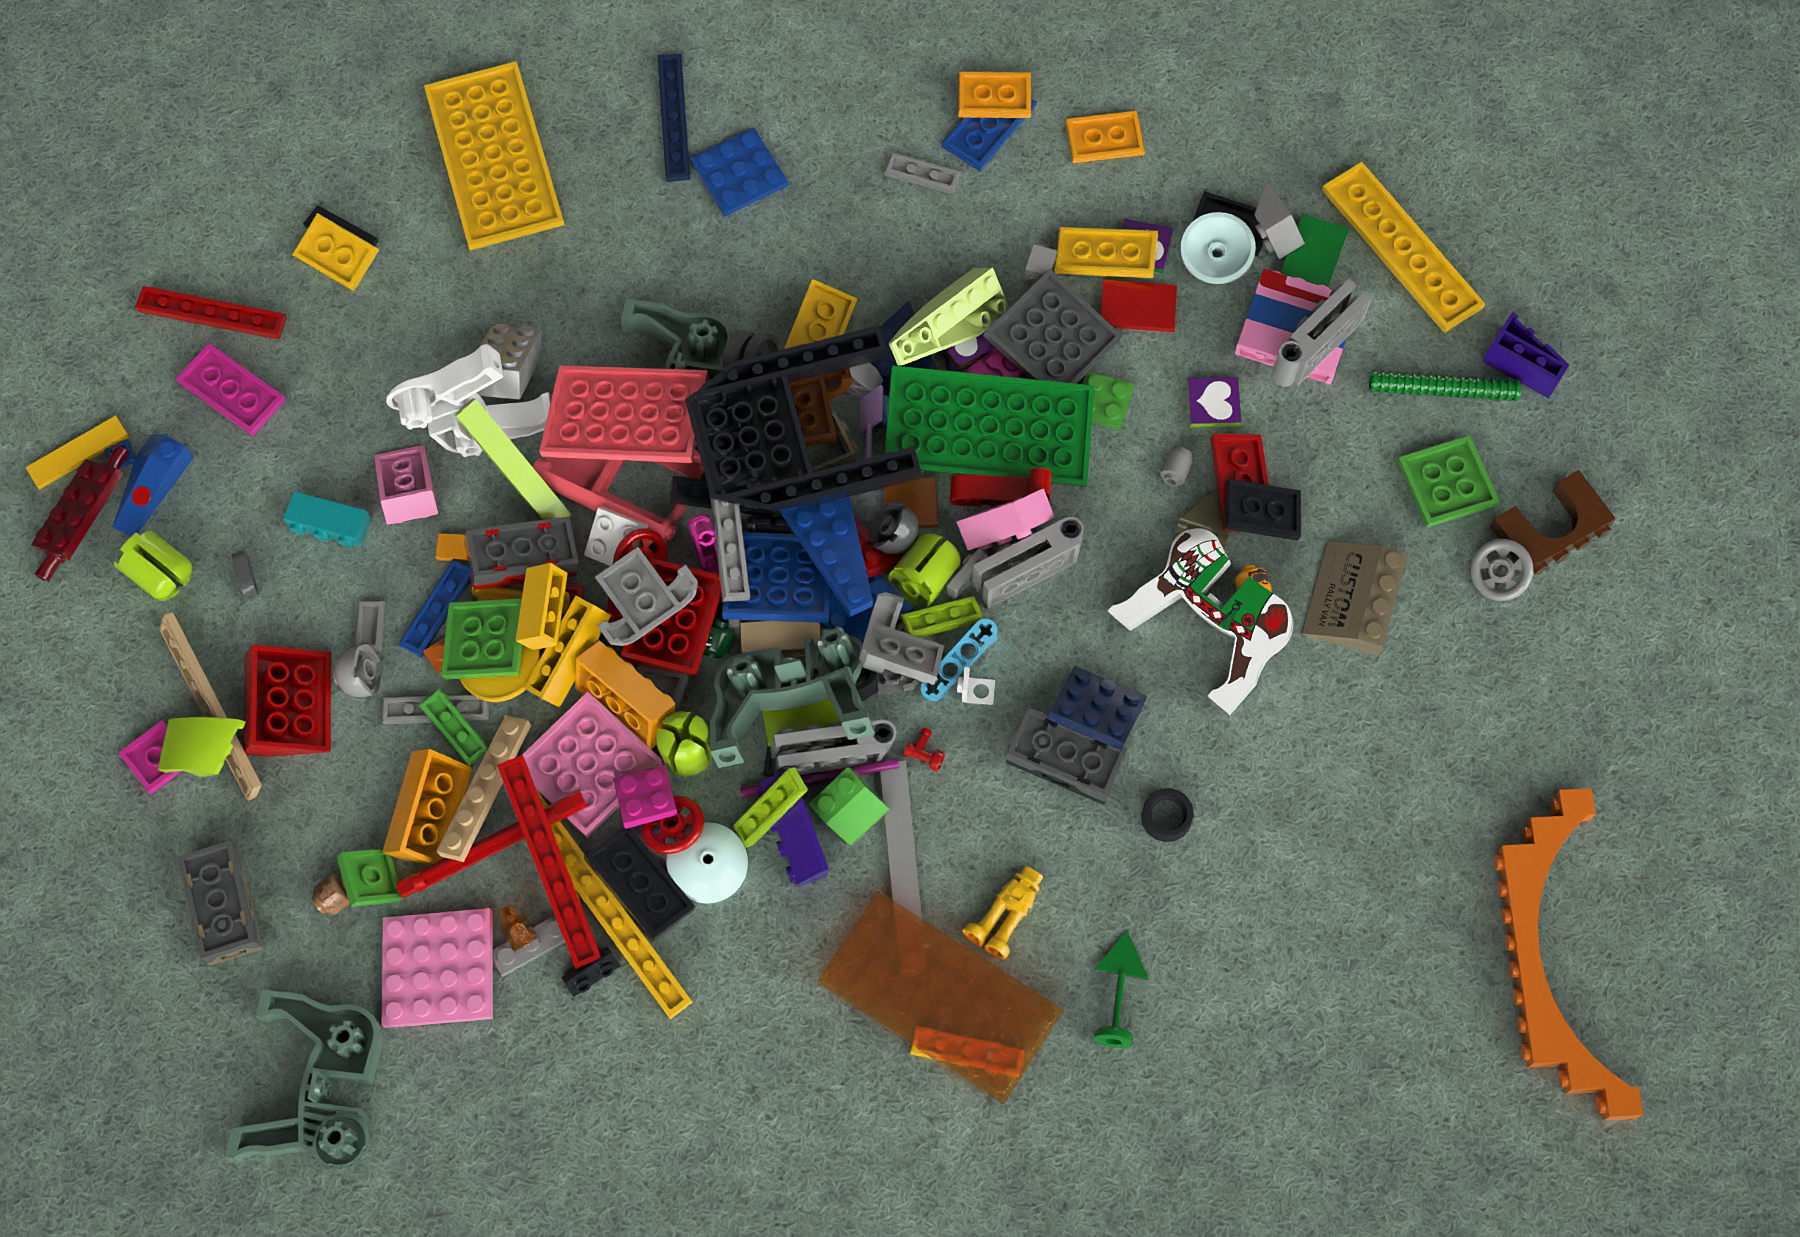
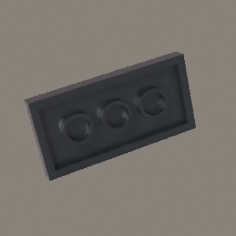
M623 827L584 856L587 864L651 942L695 910V905L631 828L625 829Z

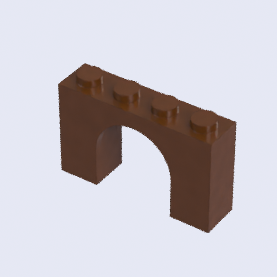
M1580 470L1558 481L1553 489V493L1568 511L1572 520V531L1568 535L1560 538H1550L1539 534L1531 527L1516 506L1495 517L1490 525L1491 530L1498 539L1513 540L1521 544L1528 551L1533 562V573L1535 575L1547 569L1549 562L1555 560L1558 563L1564 560L1569 555L1570 550L1576 548L1579 551L1591 542L1589 539L1594 536L1602 538L1612 530L1610 526L1616 518ZM1510 551V556L1516 562L1519 557Z

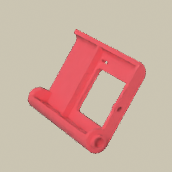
M696 450L694 451L692 463L655 462L687 478L701 480L705 478L701 458ZM546 457L545 460L538 458L533 464L534 470L553 492L597 512L599 507L603 506L648 524L647 529L659 533L665 542L667 540L671 541L675 536L676 526L688 507L687 505L676 504L667 518H661L610 494L608 488L625 460Z

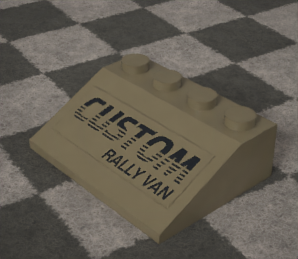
M1328 541L1302 635L1379 656L1384 646L1408 553L1385 546Z

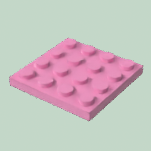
M588 691L522 754L537 791L550 804L579 790L581 791L588 807L566 819L586 838L619 808L613 778L663 764V760Z
M490 908L383 918L382 1027L493 1019V911Z

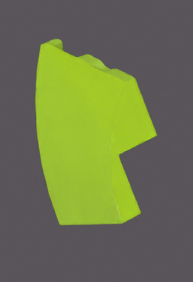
M217 717L169 719L158 770L165 773L186 771L199 777L218 775L224 765L225 758L233 748L230 742L237 729H243L245 721Z

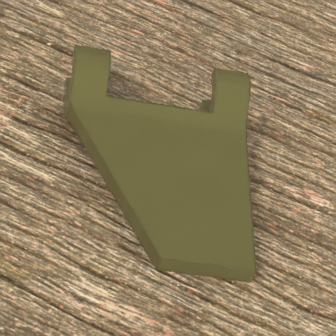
M1217 488L1179 519L1173 536L1174 540L1179 534L1187 531V529L1201 528L1212 532L1218 538L1223 549L1225 548L1230 532L1223 531Z

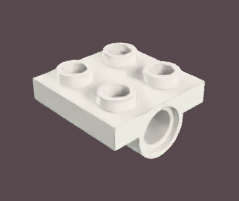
M601 506L597 509L584 556L611 566L613 565L615 550L620 541L628 533L636 529H647L648 524ZM640 539L632 543L633 548L642 545Z

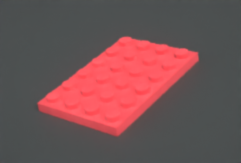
M559 365L539 452L542 457L692 463L696 440L685 399L692 393L697 392L709 380L708 371Z

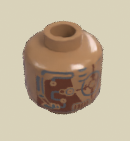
M330 874L313 889L314 896L312 901L323 914H337L350 904L343 879L336 874Z

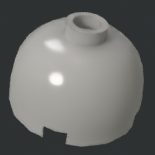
M368 644L356 645L346 649L338 656L333 678L335 683L347 695L363 698L381 692L383 687L382 674L378 678L376 674V663H379L380 660L374 649Z

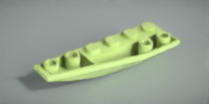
M971 269L912 316L888 343L897 364L904 365L973 339L989 329L1010 308L994 269Z

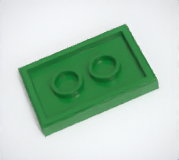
M1302 213L1297 228L1305 244L1287 254L1280 273L1293 278H1302L1306 282L1315 285H1325L1328 287L1349 228Z

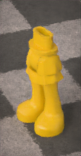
M1025 865L1020 874L1016 873L1012 880L1001 887L1002 891L996 895V900L985 917L978 924L968 923L962 930L963 934L970 941L982 947L1003 912L1007 910L1010 913L996 934L985 945V950L996 958L1005 960L1010 952L1007 945L1009 937L1022 917L1027 916L1028 909L1032 908L1035 894L1039 891L1038 884L1043 879V876Z

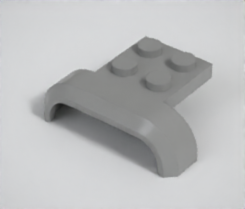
M637 547L595 576L598 583L623 616L622 619L616 622L609 623L604 621L598 626L611 645L625 646L635 642L691 602L696 595L698 581L686 565L677 571V578L667 587L645 555Z
M887 592L879 593L859 655L862 667L881 674L884 669H887L893 673L902 674L934 685L944 645L895 630L904 598Z

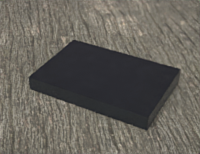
M1204 191L1193 221L1200 216L1214 212L1228 213L1238 217L1250 228L1255 239V256H1259L1264 239L1261 238L1255 227L1258 225L1255 217L1257 208Z
M1227 479L1225 482L1224 529L1298 541L1301 538V490Z

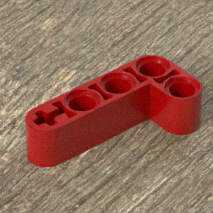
M1033 468L1029 470L1028 478L970 474L953 475L950 482L949 502L956 506L982 507V505H991V507L1014 501V499L1019 497H1025L1044 488L1050 504L1052 473L1046 468Z

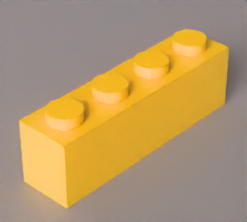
M575 596L560 623L557 646L545 649L524 689L560 708L575 681L576 658L597 642L602 633L598 626L604 621L608 622L611 615Z

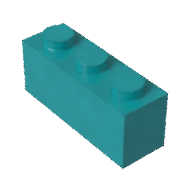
M298 492L293 493L283 517L289 530L295 534L304 535L305 532L310 533L321 541L333 539L338 544L347 548H352L353 545L361 547L371 522V518L366 510Z

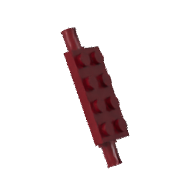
M115 445L105 463H97L85 459L83 464L79 466L74 478L65 488L60 500L51 510L49 517L37 532L31 544L36 549L45 552L44 554L46 555L34 573L36 577L50 582L59 564L64 563L66 559L70 560L124 473L119 469L130 455L127 449Z

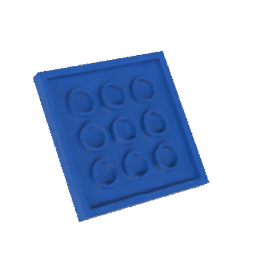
M742 532L750 599L748 601H724L723 619L828 623L830 587L796 535Z

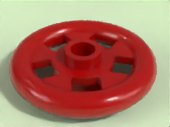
M642 528L628 533L620 541L613 558L614 564L637 547L633 548L632 543L639 539L642 545L638 547L649 562L651 558L667 562L668 549L663 537L659 533L651 529ZM652 543H654L657 548V550H655L653 553L648 548V546Z
M674 795L677 809L675 816L642 824L643 839L652 850L662 854H675L688 849L697 841L703 831L704 814L699 804L693 799ZM684 807L690 811L687 817L679 813ZM687 824L692 825L688 835L683 833ZM660 825L661 833L654 835L652 827ZM666 837H676L675 843H665Z

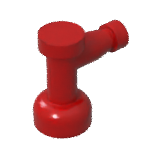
M922 728L921 735L916 743L908 742L904 751V757L910 758L912 756L929 763L931 770L938 772L941 767L939 762H943L945 752L935 750L931 753L924 750L932 731L928 728Z

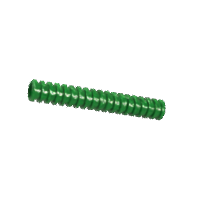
M1372 370L1369 378V389L1371 392L1378 390L1379 393H1383V391L1391 393V391H1394L1395 394H1399V392L1407 394V392H1410V395L1415 393L1423 395L1425 393L1426 396L1431 394L1438 396L1441 394L1442 397L1449 395L1452 398L1457 395L1458 398L1465 396L1468 399L1473 396L1474 399L1481 397L1484 400L1486 397H1489V400L1497 398L1500 401L1504 398L1505 401L1512 399L1516 402L1521 395V382L1519 379L1512 381L1511 378L1504 381L1503 378L1496 380L1495 377L1488 380L1487 377L1480 379L1479 376L1472 379V376L1464 378L1463 375L1456 378V375L1448 377L1447 374L1441 377L1440 374L1433 376L1432 373H1428L1425 376L1424 373L1417 375L1416 372L1409 375L1408 372L1401 374L1400 371H1397L1393 374L1392 371L1385 373L1384 370H1381L1380 373H1377V370Z

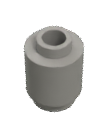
M1175 447L1173 451L1169 452L1161 471V477L1167 485L1176 487L1185 483L1193 463L1191 452L1182 447Z

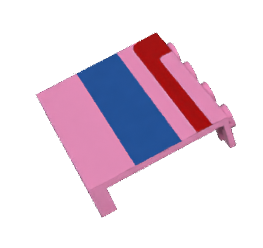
M1263 269L1235 354L1274 366L1280 346L1284 342L1289 341L1290 336L1297 330L1298 323L1305 316L1309 318L1314 313L1315 306L1321 300L1326 301L1330 297L1332 290L1325 285H1315L1299 277L1293 278L1283 275L1276 270ZM1346 339L1308 376L1309 378L1331 384Z

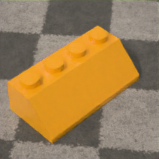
M600 640L576 658L575 689L582 695L588 691L647 747L653 750L657 745V729H662L661 722L665 717L675 712L673 699L668 694H663L650 679L640 675L631 663L622 660L614 649L609 646L607 647Z
M431 749L412 751L382 853L403 861L427 866L444 859L445 857H441L438 854L437 849L465 796L473 767Z

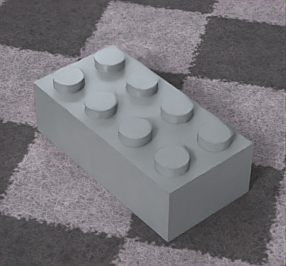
M507 324L492 325L480 346L488 344L500 353L503 378L476 393L479 396L520 399L541 360V330L534 329L531 326L517 328L509 327Z

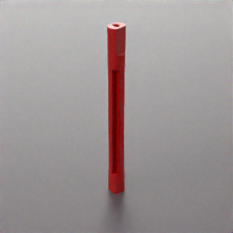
M579 790L544 809L550 825H553L587 808L588 805ZM519 821L473 843L464 862L444 858L396 883L395 885L400 896L406 898L416 892H420L525 839Z

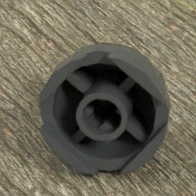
M893 501L884 508L887 512L883 517L878 515L870 532V541L874 543L872 546L881 552L901 554L908 550L919 538V522L912 510L899 501Z

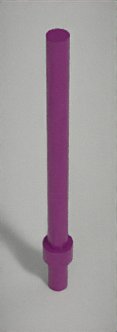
M892 758L849 768L856 770L861 776L899 768L898 758ZM846 768L800 777L805 786L833 781ZM760 784L740 788L741 798L757 796V792L761 791Z

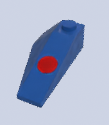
M152 434L136 456L112 526L113 528L129 537L136 532H140L194 458L185 445L167 435Z

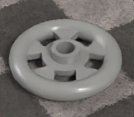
M1509 539L1492 540L1484 544L1475 553L1470 568L1471 578L1474 586L1483 596L1495 601L1512 600L1520 596L1530 585L1533 577V562L1530 554L1521 544ZM1496 550L1500 557L1490 562L1487 555ZM1510 551L1519 557L1515 564L1506 558ZM1502 565L1507 568V572L1504 575H1500L1498 572L1499 567ZM1489 568L1488 572L1491 578L1483 580L1481 569ZM1516 569L1523 572L1519 582L1512 580ZM1495 583H1506V590H1495Z

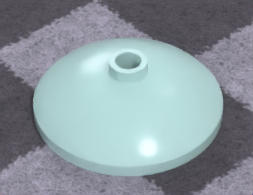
M1222 212L1208 213L1195 219L1185 230L1181 241V257L1188 271L1196 278L1212 284L1229 283L1240 278L1250 268L1255 256V239L1250 228L1238 217ZM1218 251L1221 253V256L1215 257L1213 252Z
M705 822L700 837L692 846L679 853L667 854V873L691 901L703 904L716 903L730 897L743 883L748 868L747 852L740 838L732 830L717 823ZM692 825L687 827L683 833L688 835ZM709 855L713 858V862L705 864L703 857Z

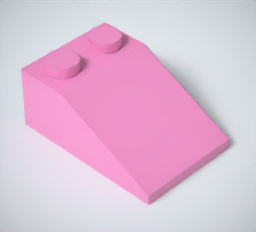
M425 445L374 455L380 501L387 525L438 514Z

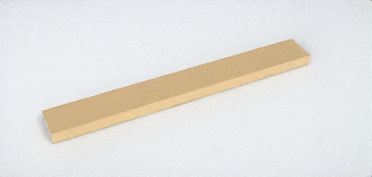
M173 613L165 614L159 630L203 716L227 718ZM235 734L230 742L233 748L225 759L247 801L257 797L262 785Z

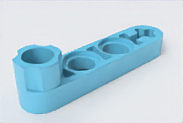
M984 618L976 622L940 662L938 673L948 684L944 686L943 682H941L937 687L939 692L937 695L934 693L928 695V688L926 686L930 683L922 682L920 689L926 700L932 702L940 700L958 681V677L963 676L964 668L971 667L984 651L996 642L998 631L996 624L992 620ZM990 628L992 634L990 637L988 635H984L982 638L979 637L981 629ZM972 635H974L976 641H975L974 639L970 638V637H971ZM972 644L976 649L975 654L969 658L962 656L960 651L963 645ZM948 663H954L958 667V672L953 677H947L943 673V668Z

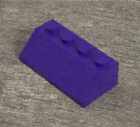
M789 768L760 783L761 791L757 792L759 798ZM801 797L770 828L772 832L777 831L780 838V841L776 842L781 857H787L790 866L785 867L790 883L796 881L797 887L827 877L829 873L828 865Z

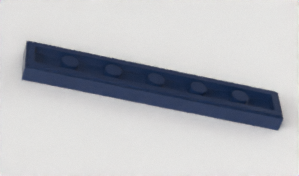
M681 54L658 55L666 182L690 180Z

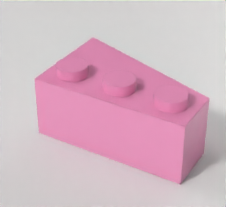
M1043 488L1025 497H1019L1014 499V501L970 515L957 521L967 550L978 547L983 551L993 547V542L997 541L998 545H1002L1012 541V536L1016 535L1017 539L1032 534V528L1055 517Z

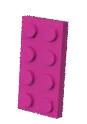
M210 343L175 378L179 385L252 437L286 401L282 394Z

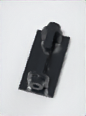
M749 516L747 520V529L751 533L794 534L784 517Z
M608 946L604 949L602 947L599 948L602 957L590 963L586 968L583 966L575 969V966L564 972L565 975L561 978L573 997L579 993L586 992L590 989L591 985L602 978L610 976L614 970L620 967Z

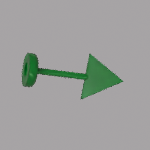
M1126 931L1094 969L1118 974L1112 1026L1099 1027L1095 1031L1094 1041L1102 1046L1121 1049L1129 1048L1133 1045L1132 1033L1119 1027L1125 976L1149 979L1128 931Z

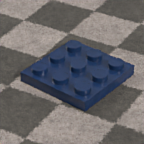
M1074 666L1047 719L1122 750L1146 702L1147 696L1117 684L1112 680L1093 674L1088 670Z

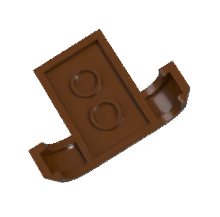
M849 368L789 383L806 447L837 442L829 399L841 396L850 388L852 378Z

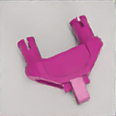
M698 514L688 521V528L701 570L719 574L713 522L708 514Z

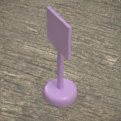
M881 385L860 399V433L866 432V459L872 457V428L882 421L883 386Z

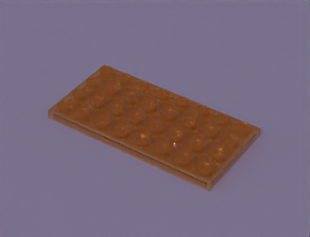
M879 891L817 981L820 986L1002 1105H1005L1064 1012V1009Z

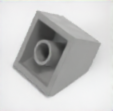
M1266 185L1255 212V217L1258 221V225L1255 227L1261 238L1264 239L1262 242L1269 253L1274 252L1278 259H1281L1305 243L1289 210L1271 185Z

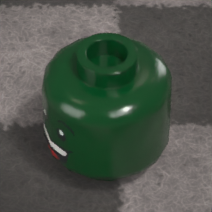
M714 618L704 655L720 659L722 655L730 652L734 630L729 628L728 621Z

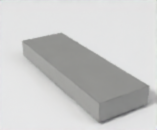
M893 152L884 172L885 176L953 195L961 176V171Z

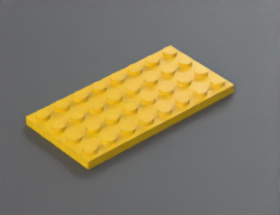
M517 61L424 85L470 251L565 225Z

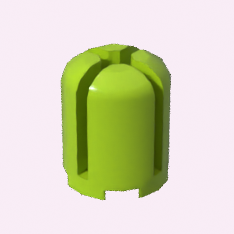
M146 527L148 529L147 532L142 535L136 532L125 542L120 549L124 553L120 558L119 564L114 561V567L154 599L166 601L175 597L180 591L169 577L145 558L149 559L184 587L190 581L192 564L189 559L162 539L157 533Z
M925 533L919 536L888 575L889 583L893 580L901 590L899 594L915 606L922 603L928 604L927 607H929L946 586L948 579L960 568L961 558L956 547L948 540L940 547L943 537L935 533Z
M688 711L674 712L665 717L661 722L662 729H657L656 741L661 759L666 765L667 770L681 777L693 776L705 771L712 762L713 756L710 752L709 728L703 718L698 715L693 718L692 713Z

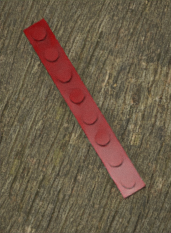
M523 755L500 763L497 767L575 969L593 963L602 956Z

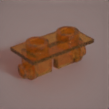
M506 905L502 907L500 917L504 923L499 926L514 952L529 946L532 941L538 938L524 912L518 915L513 906Z

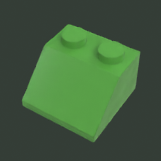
M849 767L809 803L821 819L850 846L890 810L857 771Z

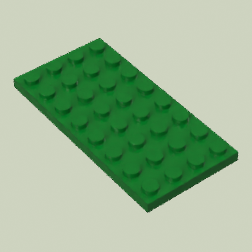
M892 366L884 454L914 447L921 471L955 475L970 474L1028 478L1029 470L1033 468H1046L1052 473L1051 484L1086 487L1088 482L1094 385Z

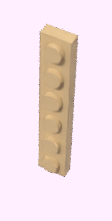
M504 716L437 849L441 857L461 862L465 861L503 784L497 765L517 756L531 727L528 720Z

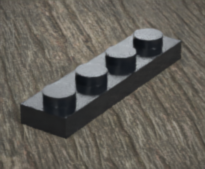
M673 475L669 503L711 509L707 481ZM739 505L740 513L771 517L773 512Z

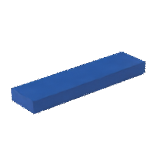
M455 559L452 560L398 644L400 647L422 658L424 655L423 651L430 646L447 619L449 603L458 602L471 582V567Z

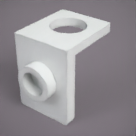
M965 667L964 677H958L957 692L962 693V702L993 705L995 680L970 678V667ZM978 684L986 685L989 689L988 696L977 698L973 693L974 687Z

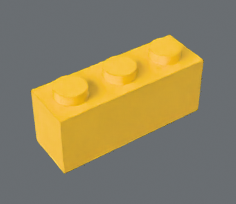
M552 563L526 568L515 641L532 650L557 646L567 572Z

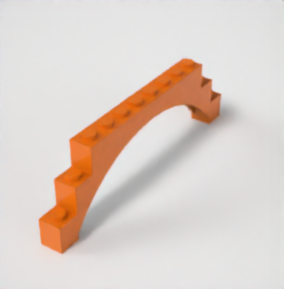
M1592 788L1559 790L1550 802L1551 813L1556 816L1531 817L1522 828L1524 843L1528 842V844L1502 845L1493 858L1494 868L1496 871L1499 870L1501 879L1497 883L1498 895L1503 897L1504 907L1501 908V919L1503 924H1507L1508 934L1505 935V947L1507 951H1511L1512 961L1509 962V974L1511 978H1515L1516 988L1513 989L1512 993L1513 1002L1515 1005H1519L1520 1016H1517L1516 1019L1517 1030L1519 1033H1523L1524 1044L1520 1046L1521 1058L1523 1061H1527V1068L1561 1066V1070L1558 1071V1082L1560 1087H1564L1565 1094L1599 1093L1595 1103L1596 1110L1599 1114H1602L1603 1121L1637 1119L1644 1115L1639 1086L1631 1087L1611 1073L1578 1040L1563 1018L1552 996L1542 965L1539 950L1538 918L1544 882L1556 854L1570 833L1582 821H1590L1596 814Z

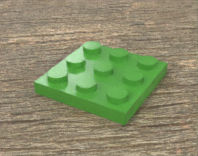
M1470 435L1401 456L1397 460L1426 528L1496 507L1500 503Z
M522 598L449 603L441 676L445 680L520 676L523 645L515 640Z

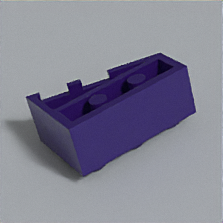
M1513 311L1490 345L1482 362L1514 380L1519 379L1523 385L1549 399L1569 364L1547 343L1545 345L1534 336L1535 331L1530 327L1527 329L1517 320L1518 315Z

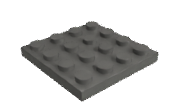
M1051 269L1026 291L983 335L1029 379L1077 384L1123 337Z

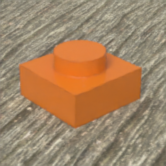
M445 638L423 651L438 674L442 672Z

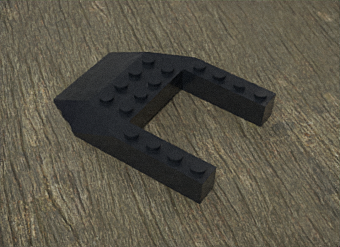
M880 326L730 362L715 377L704 383L702 388L685 399L711 499L773 511L819 505L920 478L921 469L914 447L813 472L791 394L790 382L885 359L887 349Z

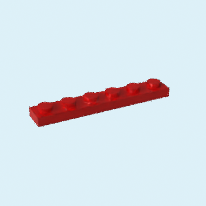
M147 286L142 287L135 305L136 310L141 313L280 340L287 320L285 313Z

